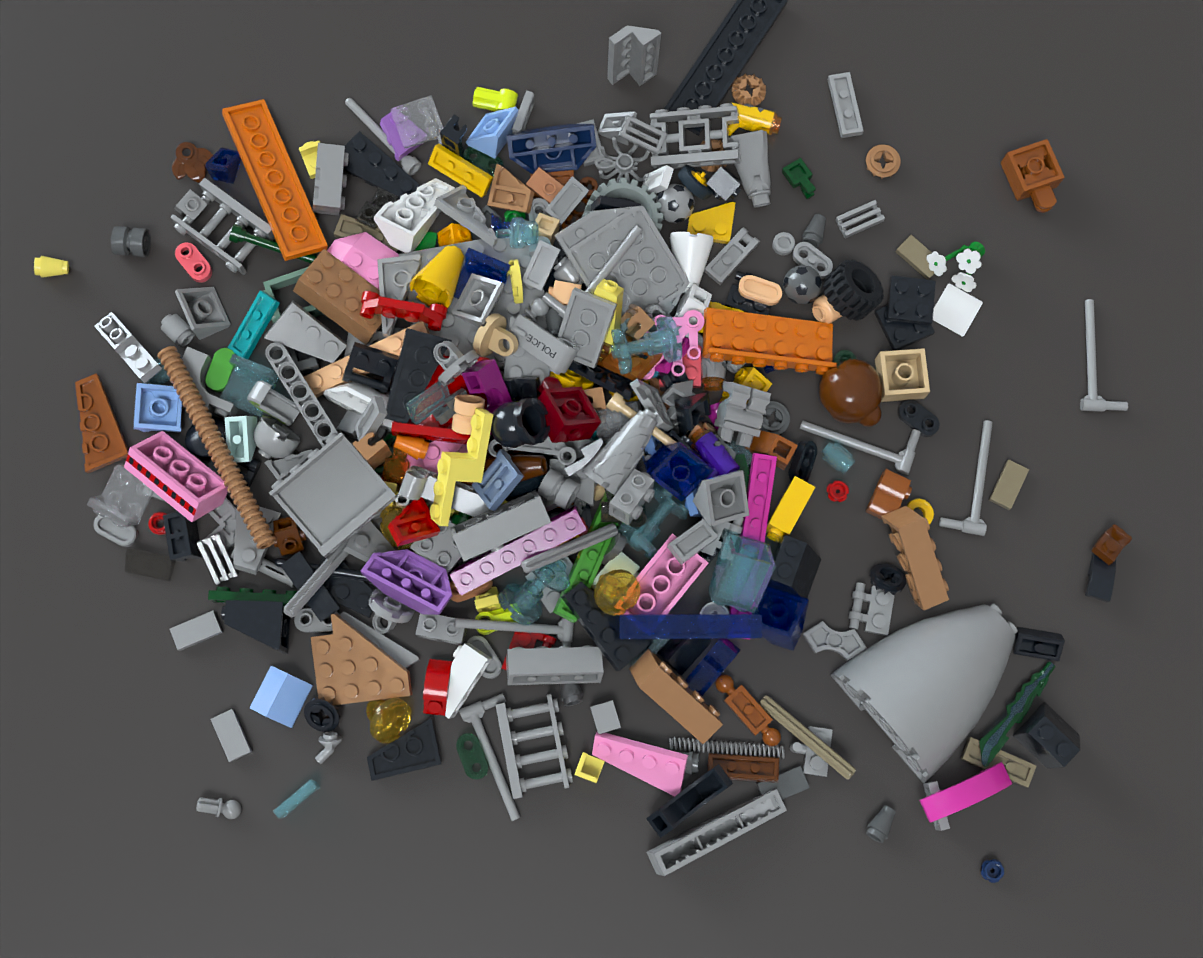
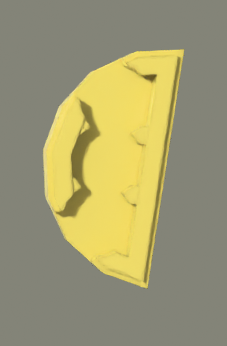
M517 259L509 260L508 265L513 299L515 304L523 303L519 262Z

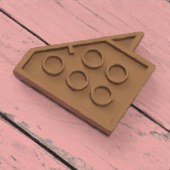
M331 614L333 634L311 637L318 699L324 697L327 702L333 701V705L412 695L410 671L338 614Z

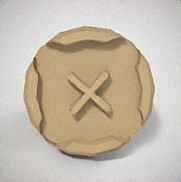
M498 313L491 314L485 319L486 325L479 327L477 330L473 349L481 357H487L493 351L504 357L514 354L519 345L516 336L506 330L507 323L504 316ZM503 339L509 342V350L503 346Z

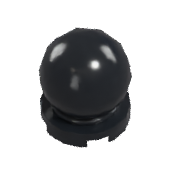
M525 398L519 400V402H507L498 406L492 413L491 434L494 440L503 447L517 448L524 444L535 445L544 442L548 437L550 425L546 426L545 418L548 411L538 398Z

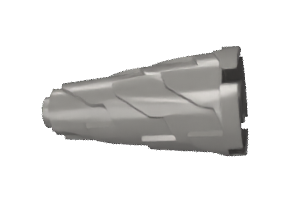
M645 409L644 412L639 410L619 432L613 435L605 447L595 454L581 472L616 495L642 458L644 449L658 423L655 420L657 416L648 409Z

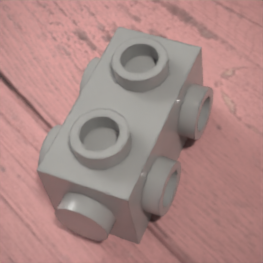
M634 469L609 503V515L627 525L631 523L633 518L637 520L642 513L643 504L646 501L650 502L655 494L653 489L654 479L648 473Z

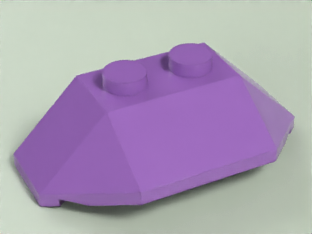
M408 549L373 553L361 570V573L385 595L421 614L440 615L452 597L446 569Z

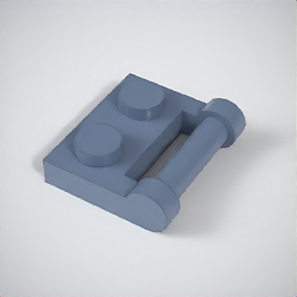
M500 449L496 454V459L483 473L482 483L473 482L472 487L490 510L496 511L524 476L511 460V456L506 451Z

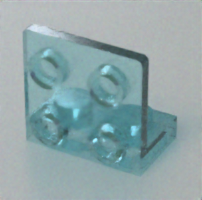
M233 354L229 362L234 369L220 399L234 404L240 410L262 417L264 412L249 403L247 396L255 383L260 380L272 385L271 389L274 390L279 377L275 370Z

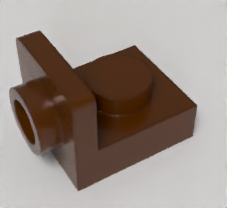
M1114 524L1101 535L1091 551L1110 565L1115 561L1123 547L1130 543L1132 537Z

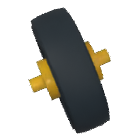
M685 165L679 171V179L695 196L706 200L712 195L713 189L706 184L708 180L704 177L706 175L705 172L700 173L689 165Z

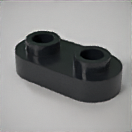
M906 400L899 406V419L910 428L920 431L921 436L931 437L939 430L940 423L938 418L918 402ZM908 407L914 410L913 414L908 413ZM925 421L931 422L932 427H927Z
M802 440L798 443L788 471L791 481L795 476L805 482L809 480L817 456V446L813 441Z

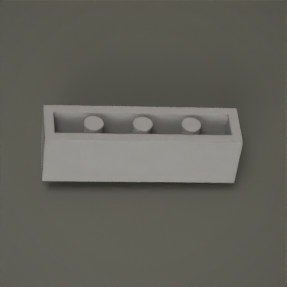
M585 645L572 648L570 646H561L559 648L540 646L532 649H525L523 647L507 649V685L601 683L604 670L602 652L598 647Z

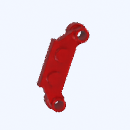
M364 291L361 297L362 307L360 315L364 318L372 319L374 314H382L387 318L399 317L413 323L421 321L427 323L428 329L433 331L441 330L443 320L446 319L448 311L447 307L441 304H431L427 308L424 304L381 297L372 291Z

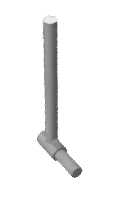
M634 226L585 290L586 292L594 294L597 285L607 278L643 230L640 227ZM546 292L541 300L556 310L560 317L564 318L567 305L564 306Z
M1085 300L1088 395L1081 399L1080 409L1081 411L1100 412L1105 410L1127 411V402L1106 401L1101 396H1097L1094 300Z
M983 421L971 516L963 521L940 517L939 526L957 529L964 533L984 536L986 533L987 525L980 519L992 421Z
M802 421L800 429L892 461L895 463L897 472L908 475L916 454L914 451L921 433L918 430L912 429L906 449L896 454L806 421Z
M455 618L454 627L557 634V638L562 642L561 646L571 647L574 623L564 618H561L557 625Z
M503 693L483 702L478 701L459 709L463 721L472 722L511 820L514 821L520 818V815L480 719L483 718L485 710L495 707L496 704L506 702Z

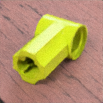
M477 87L473 95V107L491 111L516 107L518 94L509 89L495 91Z
M516 604L490 612H481L475 618L477 620L489 618L491 621L521 623ZM476 629L477 632L482 635H488L494 631H498Z

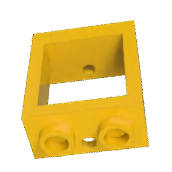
M796 476L793 478L767 524L766 533L769 539L778 543L785 535H790L815 489L813 485Z

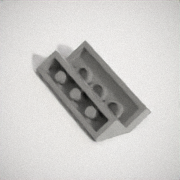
M627 25L609 37L607 79L612 85L628 74L634 78L639 86L657 75L661 32L656 29Z

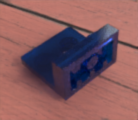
M468 248L454 298L459 299L472 273L500 281L505 286L510 275L511 265Z

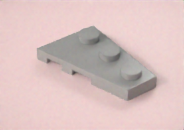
M260 507L259 511L263 512L262 517L266 518V524H269V530H272L274 534L273 521L281 519V513ZM237 510L234 569L256 575L268 547L257 549V543H254V537L250 535L251 530H247V524H244V518H241V512Z

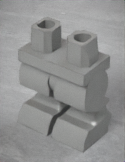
M723 381V391L728 392L729 397L722 401L718 407L717 419H715L714 426L719 427L717 435L723 441L731 443L734 431L738 432L736 445L750 448L753 437L760 436L763 415L766 414L765 409L770 403L771 393L734 382Z

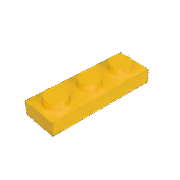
M441 144L435 145L428 165L459 184L466 186L467 189L480 197H484L493 176Z

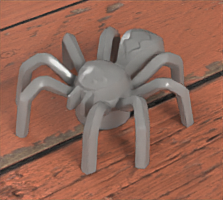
M616 137L612 138V143L619 154L618 157L609 156L605 152L604 147H600L601 153L605 158H597L594 162L599 170L600 178L610 179L616 173H619L616 183L625 175L627 183L630 184V173L637 181H647L649 173L645 174L644 177H639L634 171L638 169V167H635L638 165L637 162L647 159L650 151L647 150L645 155L640 158H632L631 155L638 148V145L634 144L627 154L622 153L617 144Z

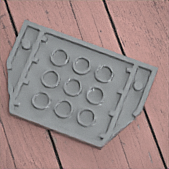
M644 206L591 211L554 235L583 283L588 288L634 226L637 225L643 230L605 279L612 280L618 286L624 288L621 316L629 309L628 306L631 303L641 307L643 311H645L648 305L656 304L661 306L665 313L670 314L680 300L681 294L690 283ZM653 311V318L660 314L659 311ZM627 318L624 323L620 324L619 340L623 335H627L625 331L628 328L627 322L630 318Z

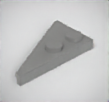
M461 185L436 198L434 206L443 211V213L456 220L460 225L470 230L492 247L497 244L494 230L486 226V218L480 208L476 206L475 200L467 196L466 186Z
M421 254L377 259L380 296L405 301L410 290L409 283L417 274L421 265ZM381 314L382 334L384 337H388L391 335L398 317L387 318Z
M345 611L339 614L406 669L420 661L418 656Z

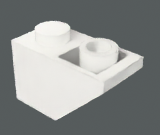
M693 283L680 299L674 317H683L690 310L699 311L704 316V309L709 306L712 294ZM692 317L689 319V323L696 325L697 319ZM671 326V328L678 331L681 326Z

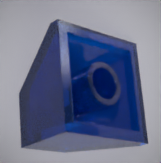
M681 442L661 447L646 462L647 472L652 479L680 501L689 496L701 484L702 480H705L714 471L710 465Z
M765 586L750 617L748 626L771 644L794 651L803 631L809 599Z

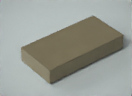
M910 235L895 252L925 279L929 280L935 274L934 271L929 269L927 255L932 254V252L914 236Z
M1007 460L989 501L1010 510L1029 469L1011 460Z

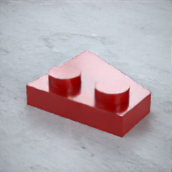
M422 497L419 500H413L388 525V529L397 546L437 536L440 532L438 525L431 519L430 510Z

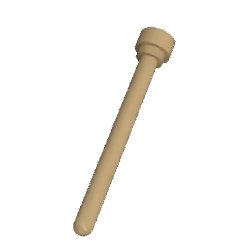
M616 392L605 407L612 412L614 410L617 413L620 411L629 419L633 418L637 412L625 404L626 401L623 400L624 397ZM654 428L652 436L693 466L698 467L701 464V460L690 453L659 428Z

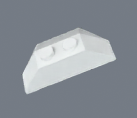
M350 382L327 389L323 394L327 400L344 409L363 414L374 396L382 397L386 408L390 393L382 394L376 391L375 388ZM384 419L380 427L391 432L392 422L394 421Z

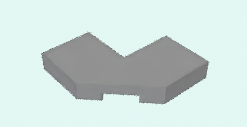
M225 497L221 506L209 512L220 526L207 537L220 533L228 551L235 545L237 509ZM213 540L219 557H221L223 554L216 540Z

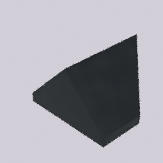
M700 393L674 400L678 429L681 436L683 434L687 436L696 425H699L701 420L706 419V415H711L708 393Z

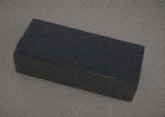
M1016 627L1018 632L1015 634L1013 654L1060 661L1065 643L1061 634Z

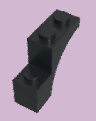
M718 764L663 804L646 819L661 838L731 786L733 782Z

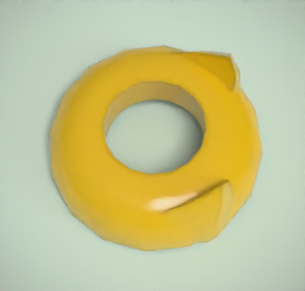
M914 499L907 503V507L912 510L915 508L921 509L923 517L931 524L934 512L930 503L923 499Z

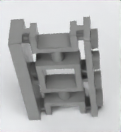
M725 103L716 108L703 105L693 110L681 107L677 111L668 112L666 109L656 110L655 113H650V126L667 133L659 154L651 152V166L653 169L657 170L666 165L673 169L683 168L685 165L703 167L741 163L739 142H729L728 124L739 123V110L737 106ZM722 117V129L711 130L709 118ZM678 121L679 133L668 134L666 122ZM705 126V145L685 146V128ZM723 138V148L725 151L712 152L711 139ZM679 142L681 154L669 155L668 143Z

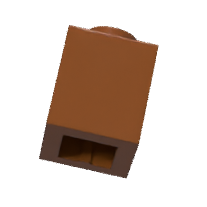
M760 430V436L753 437L750 448L745 447L744 449L752 454L776 456V467L785 470L798 445L778 434Z

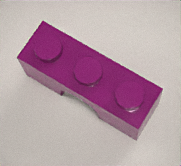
M495 359L478 361L461 373L470 394L485 393L487 397V407L485 410L493 413L498 406L512 402Z

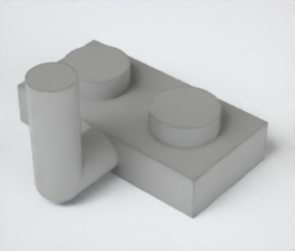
M808 726L811 732L831 747L833 730ZM799 742L790 745L791 752L805 754L803 763L804 774L827 777V762L806 745Z

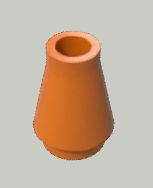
M397 434L393 447L416 460L418 458L424 460L429 442L424 441L425 438Z

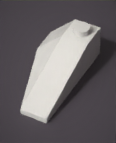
M435 178L417 187L415 192L409 195L405 193L400 197V200L394 203L391 201L386 203L374 216V221L390 246L404 253L413 252L441 212L439 208L434 206L436 198L455 189V187Z

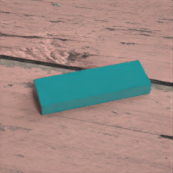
M260 290L228 348L243 360H248L280 302Z

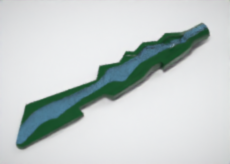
M1047 662L1039 673L1031 675L1030 681L1023 684L1020 692L1015 694V701L1006 706L1007 716L979 741L982 765L984 767L989 766L1008 741L1009 737L1006 734L1014 723H1021L1031 708L1035 696L1039 697L1049 681V675L1055 669V665L1051 662Z

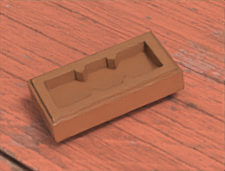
M540 167L525 184L549 204L564 187Z

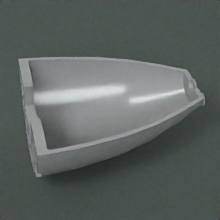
M984 604L950 611L899 629L857 654L831 674V677L861 711L866 710L895 745L892 748L922 783L930 779L952 756L976 726L993 698L1004 673L1015 641V634L1018 630L1011 622H1007L1001 616L1002 612L995 604L991 606Z

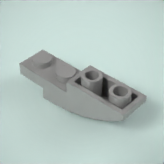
M112 312L95 325L96 329L144 383L162 369Z

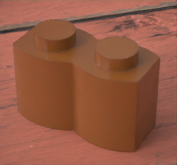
M885 469L865 512L882 519V515L901 508L902 500H907L912 491V487L909 486L911 480Z

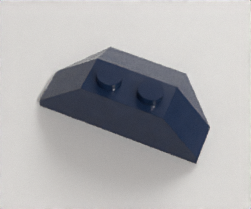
M594 124L550 126L528 129L506 136L509 158L531 174H534L538 167L545 172L578 170L597 147Z

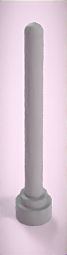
M347 98L345 104L395 154L392 145L389 146L387 135L352 98ZM406 155L400 160L403 170L410 176L414 175L421 167V162L411 155Z

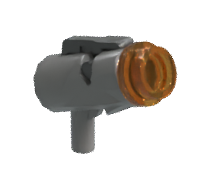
M698 333V345L702 347L703 352V336ZM702 358L701 375L705 390H722L723 381L726 380V360L723 362H711L709 358Z

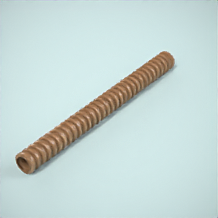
M175 346L162 349L157 356L161 360V364L164 365V370L168 371L167 376L171 377L170 381L174 383L173 387L177 389L176 393L180 395L179 399L183 401L182 404L186 408L192 424L196 426L195 430L199 432L198 435L202 438L201 441L205 444V449L209 450L208 455L212 456L211 460L215 462L214 466L218 468L217 472L221 475V480L225 481L224 485L228 487L227 491L231 493L230 497L234 499V505H238L237 510L241 512L240 516L244 518L243 522L247 524V530H251L250 535L254 537L253 541L257 543V549H265L275 543L276 537L272 536L273 531L269 530L270 526L266 524V518L262 517L263 512L259 511L260 507L256 505L257 501L253 499V493L249 492L250 487L246 486L247 482L243 480L244 476L240 474V468H236L237 463L234 461V457L230 455L231 451L227 449L228 445L224 443L225 440L221 437V432L217 431L218 426L214 425L215 420L211 419L212 415L208 412L209 409L205 406V401L202 400V396L199 394L193 378L189 376L190 373L186 370L187 367L183 364L184 361L180 358V353L177 352Z

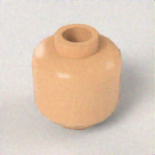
M824 294L814 300L812 313L819 322L830 324L842 317V315L833 309V306L829 304Z

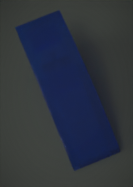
M722 635L686 678L685 681L688 683V687L692 691L696 690L703 696L737 656L740 649Z

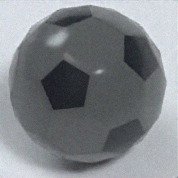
M795 266L784 277L783 290L786 297L793 303L809 304L820 295L822 279L818 271L811 266Z

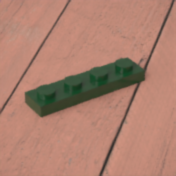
M216 587V591L209 590L208 600L214 603H226V600L273 601L287 604L298 591H286V594H277L276 590L263 589L262 593H253L254 589L240 588L239 592L230 591L231 588Z

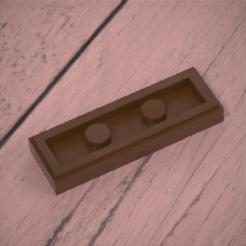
M709 753L708 771L719 764L731 780L778 783L779 758Z

